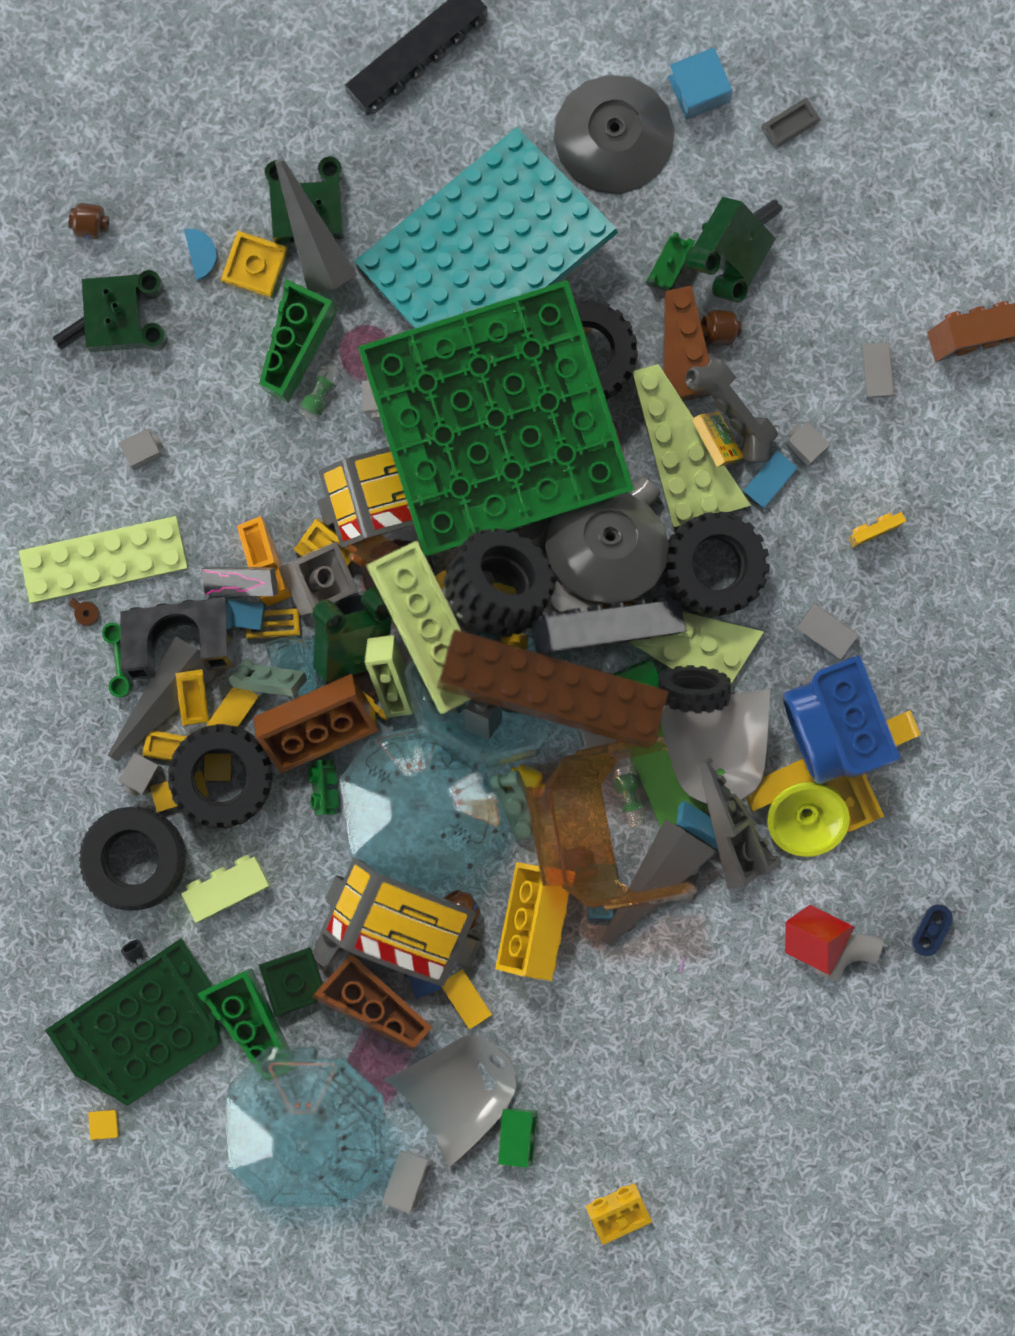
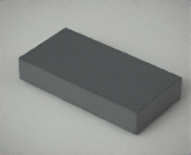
M806 97L762 124L761 128L776 149L820 122L821 119Z

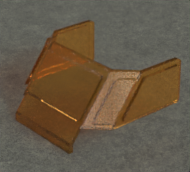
M657 735L655 744L650 749L619 741L577 750L576 754L562 758L544 787L525 788L542 886L562 885L563 889L590 908L604 907V910L641 908L691 898L692 894L698 892L696 886L690 883H683L635 893L619 882L601 785L618 760L668 750L666 740L663 737Z

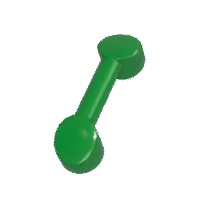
M111 622L106 624L102 630L104 641L113 644L117 674L109 682V691L113 696L123 698L131 693L134 684L133 681H128L121 671L120 624Z

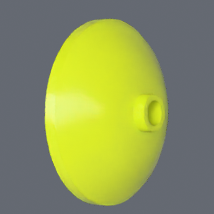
M815 782L799 783L782 791L773 800L767 816L769 833L774 842L784 851L804 857L821 855L835 848L845 837L850 822L849 810L843 797L833 788ZM804 809H811L807 813L802 812Z

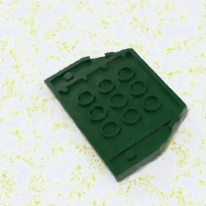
M180 938L45 1029L74 1076L97 1087L98 1090L105 1094L111 1095L126 1106L220 1044L217 1019L212 1014V1010L197 995L212 987L213 983L183 938Z

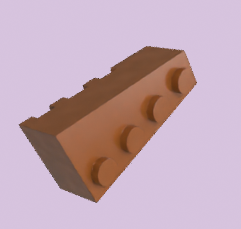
M692 285L665 291L663 372L682 401L710 396L708 391L689 390L685 382L686 373L691 367H704L709 362Z
M1002 301L994 304L993 308L990 309L979 306L970 309L967 314L961 315L960 311L945 315V320L927 331L935 362L945 360L946 357L956 352L957 357L968 354V352L979 349V345H982L984 350L1004 343L1003 339H1006V343L1014 342L1015 303L1009 304L1008 301Z
M352 954L346 958L312 997L410 1051L432 1029L428 1022Z

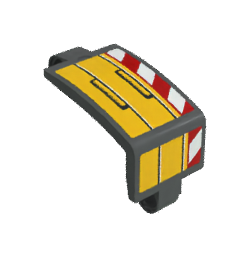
M390 447L352 456L319 470L326 497L318 500L317 503L323 523L326 526L334 523L341 548L351 546L374 536L414 526Z
M353 858L345 877L335 876L326 896V902L332 907L323 925L322 933L338 946L386 967L440 986L445 985L455 962L471 966L481 943L479 938L468 933L476 916L475 911L385 876L357 858Z

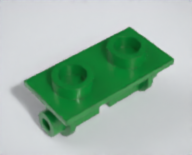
M333 760L313 761L308 769V778L313 788V794L310 796V805L312 810H314V815L337 814V808H339L338 789L328 790V785L337 784L336 765H333Z

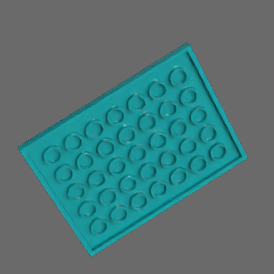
M516 127L354 262L413 328H417L559 283L618 234V231L582 192Z

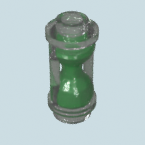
M327 363L326 366H319V371L316 375L317 385L313 392L306 395L302 403L300 402L298 405L300 409L297 414L315 424L318 419L323 417L322 413L326 407L325 398L329 391L334 390L339 385V382L343 380V376L340 375L341 370L330 363Z
M633 765L613 770V778L611 780L614 782L616 790L625 798V805L622 809L623 824L629 823L630 828L646 824L644 818H648L649 814H646L645 806L635 797L638 787V779L636 777L638 772H634Z

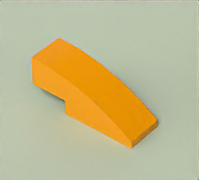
M259 516L237 525L248 567L275 568L278 594L275 596H260V599L267 606L292 597L279 568L282 563L263 517Z

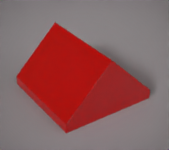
M809 905L785 922V953L831 975L855 927Z

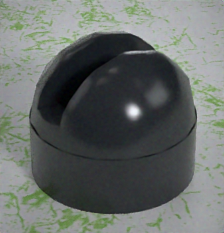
M132 940L123 946L121 953L128 962L136 964L137 959H144L145 949L140 940Z

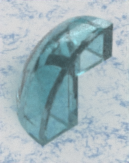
M315 635L306 640H298L297 636H288L265 643L272 667L305 672L307 681L294 697L287 696L290 701L323 687L326 683L313 668Z

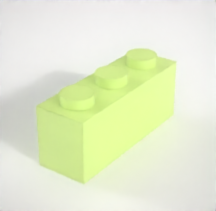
M395 636L368 638L365 664L386 718L412 715L415 690L410 685L411 679Z
M249 854L234 861L235 867L227 871L225 867H221L210 873L211 879L203 883L198 879L185 886L187 891L181 893L195 923H199L271 886L257 857L250 858Z

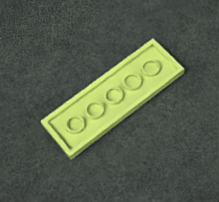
M177 516L19 551L29 603L31 604L188 569Z
M415 541L368 564L367 568L439 713L443 714L471 700L468 697L437 689L451 635L454 629L459 631L461 629L418 542Z

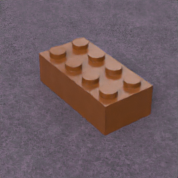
M352 674L253 717L256 738L280 774L378 732L375 710Z

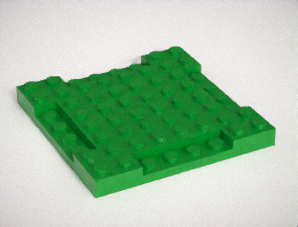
M568 280L358 346L425 557L460 547L470 535L479 533L481 530L491 529L492 532L497 528L505 529V531L512 530L634 491Z

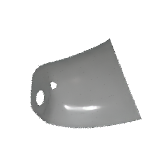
M771 689L730 694L729 705L727 707L724 706V709L720 711L714 710L712 713L702 712V714H694V712L690 711L684 713L679 709L675 711L670 709L669 706H664L661 723L672 767L680 786L689 796L707 803L697 764L699 761L707 758L713 760L711 765L715 771L719 768L725 771L723 775L727 781L725 786L730 789L731 794H736L739 800L756 790L763 777L766 763Z
M472 1034L456 1039L418 1063L383 1079L392 1084L406 1098L428 1129L436 1135V1142L449 1167L468 1152L502 1115V1110L506 1109L512 1100L517 1087L514 1066L510 1057L483 1037ZM490 1056H499L504 1061L505 1067L499 1068L494 1065ZM478 1062L484 1065V1071L495 1080L494 1090H485L482 1070L477 1069Z

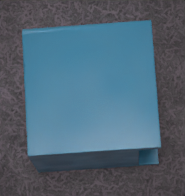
M715 47L670 64L673 74L669 75L668 79L685 120L730 103L733 91Z

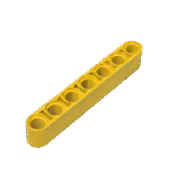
M910 710L886 721L896 746L922 735ZM801 759L762 777L756 790L746 796V799L753 812L772 803L788 787L799 783L815 781L810 775L804 759Z

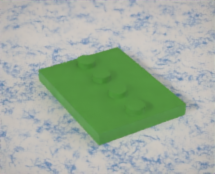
M661 722L655 744L650 749L625 743L660 828L665 819L677 825L678 805L683 801L688 802L704 813L709 812L707 803L689 796L680 786L672 767ZM719 768L716 770V773L718 775H724L725 771Z

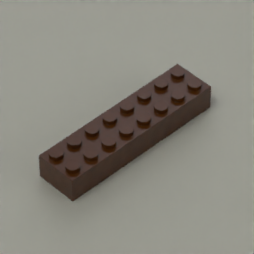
M455 629L450 638L437 684V689L645 749H650L655 744L668 691Z

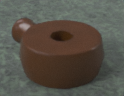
M75 598L69 601L68 605L75 609L74 617L78 624L88 627L98 621L100 612L96 604L90 601L79 603ZM89 611V616L85 617L84 613Z

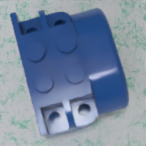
M860 655L823 668L815 673L809 683L784 692L783 704L790 726L808 771L816 783L823 784L844 775L851 778L858 777L882 767L891 766L901 759Z

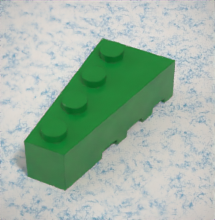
M285 279L282 301L279 303V313L276 325L272 330V340L269 351L266 354L259 385L266 393L289 403L338 309L333 301Z
M252 968L197 994L212 1010V1014L228 1030L232 1039L244 1050L245 1055L265 1079L270 1078L266 1080L267 1082L275 1079L272 1077L273 1074L275 1076L292 1071L284 1068L296 1069L298 1067L297 1065H271L296 1064V1061ZM263 1066L267 1067L266 1072L262 1070Z

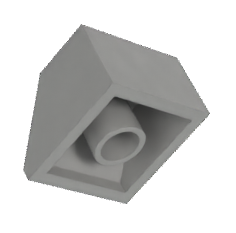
M337 542L279 566L301 616L312 613L315 605L322 600H331L334 603L358 591Z

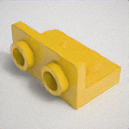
M635 1183L620 1187L616 1192L597 1198L592 1203L586 1205L587 1212L602 1245L652 1223Z

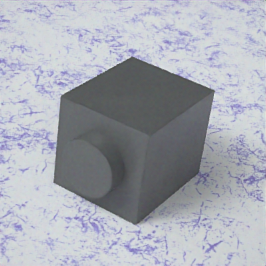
M471 699L464 709L465 730L489 740L502 723V707Z

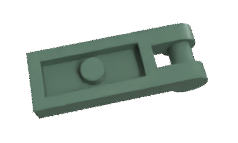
M244 659L238 667L239 670L233 672L229 677L230 684L237 689L294 697L307 681L304 671L256 665L248 659Z
M516 770L509 772L505 776L501 774L492 775L490 778L492 789L497 793L515 840L540 837L543 829L520 772Z

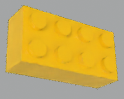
M516 862L495 969L524 977L552 981L553 973L556 969L558 948L561 943L563 922L567 913L568 896L572 887V872Z

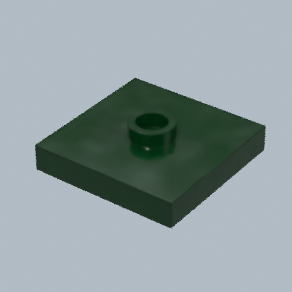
M311 947L258 964L275 1017L319 1002L312 997L323 984Z

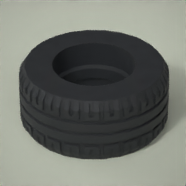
M122 807L105 813L90 826L80 846L79 868H81L80 872L83 876V881L86 882L85 885L99 901L115 909L136 911L157 906L173 894L181 883L183 873H185L187 856L180 832L166 817L150 809ZM128 833H139L148 837L154 843L158 852V865L154 874L145 882L135 885L119 881L112 874L108 865V854L112 844L119 837Z

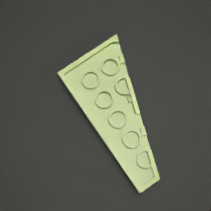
M659 364L634 370L632 375L672 526H681L690 519L704 513L730 512L751 506L725 465L716 466L692 422L693 416Z
M682 612L686 628L685 632L629 642L668 668L675 669V666L687 667V665H694V667L705 666L707 669L714 668L719 670V673L723 672L727 677H730L732 683L764 632Z

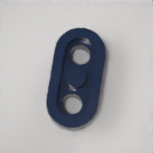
M936 904L930 906L925 911L911 941L916 953L922 956H931L939 950L953 921L949 908ZM935 913L941 914L942 921L940 923L933 921ZM923 937H927L930 940L928 947L924 948L921 946L920 942Z

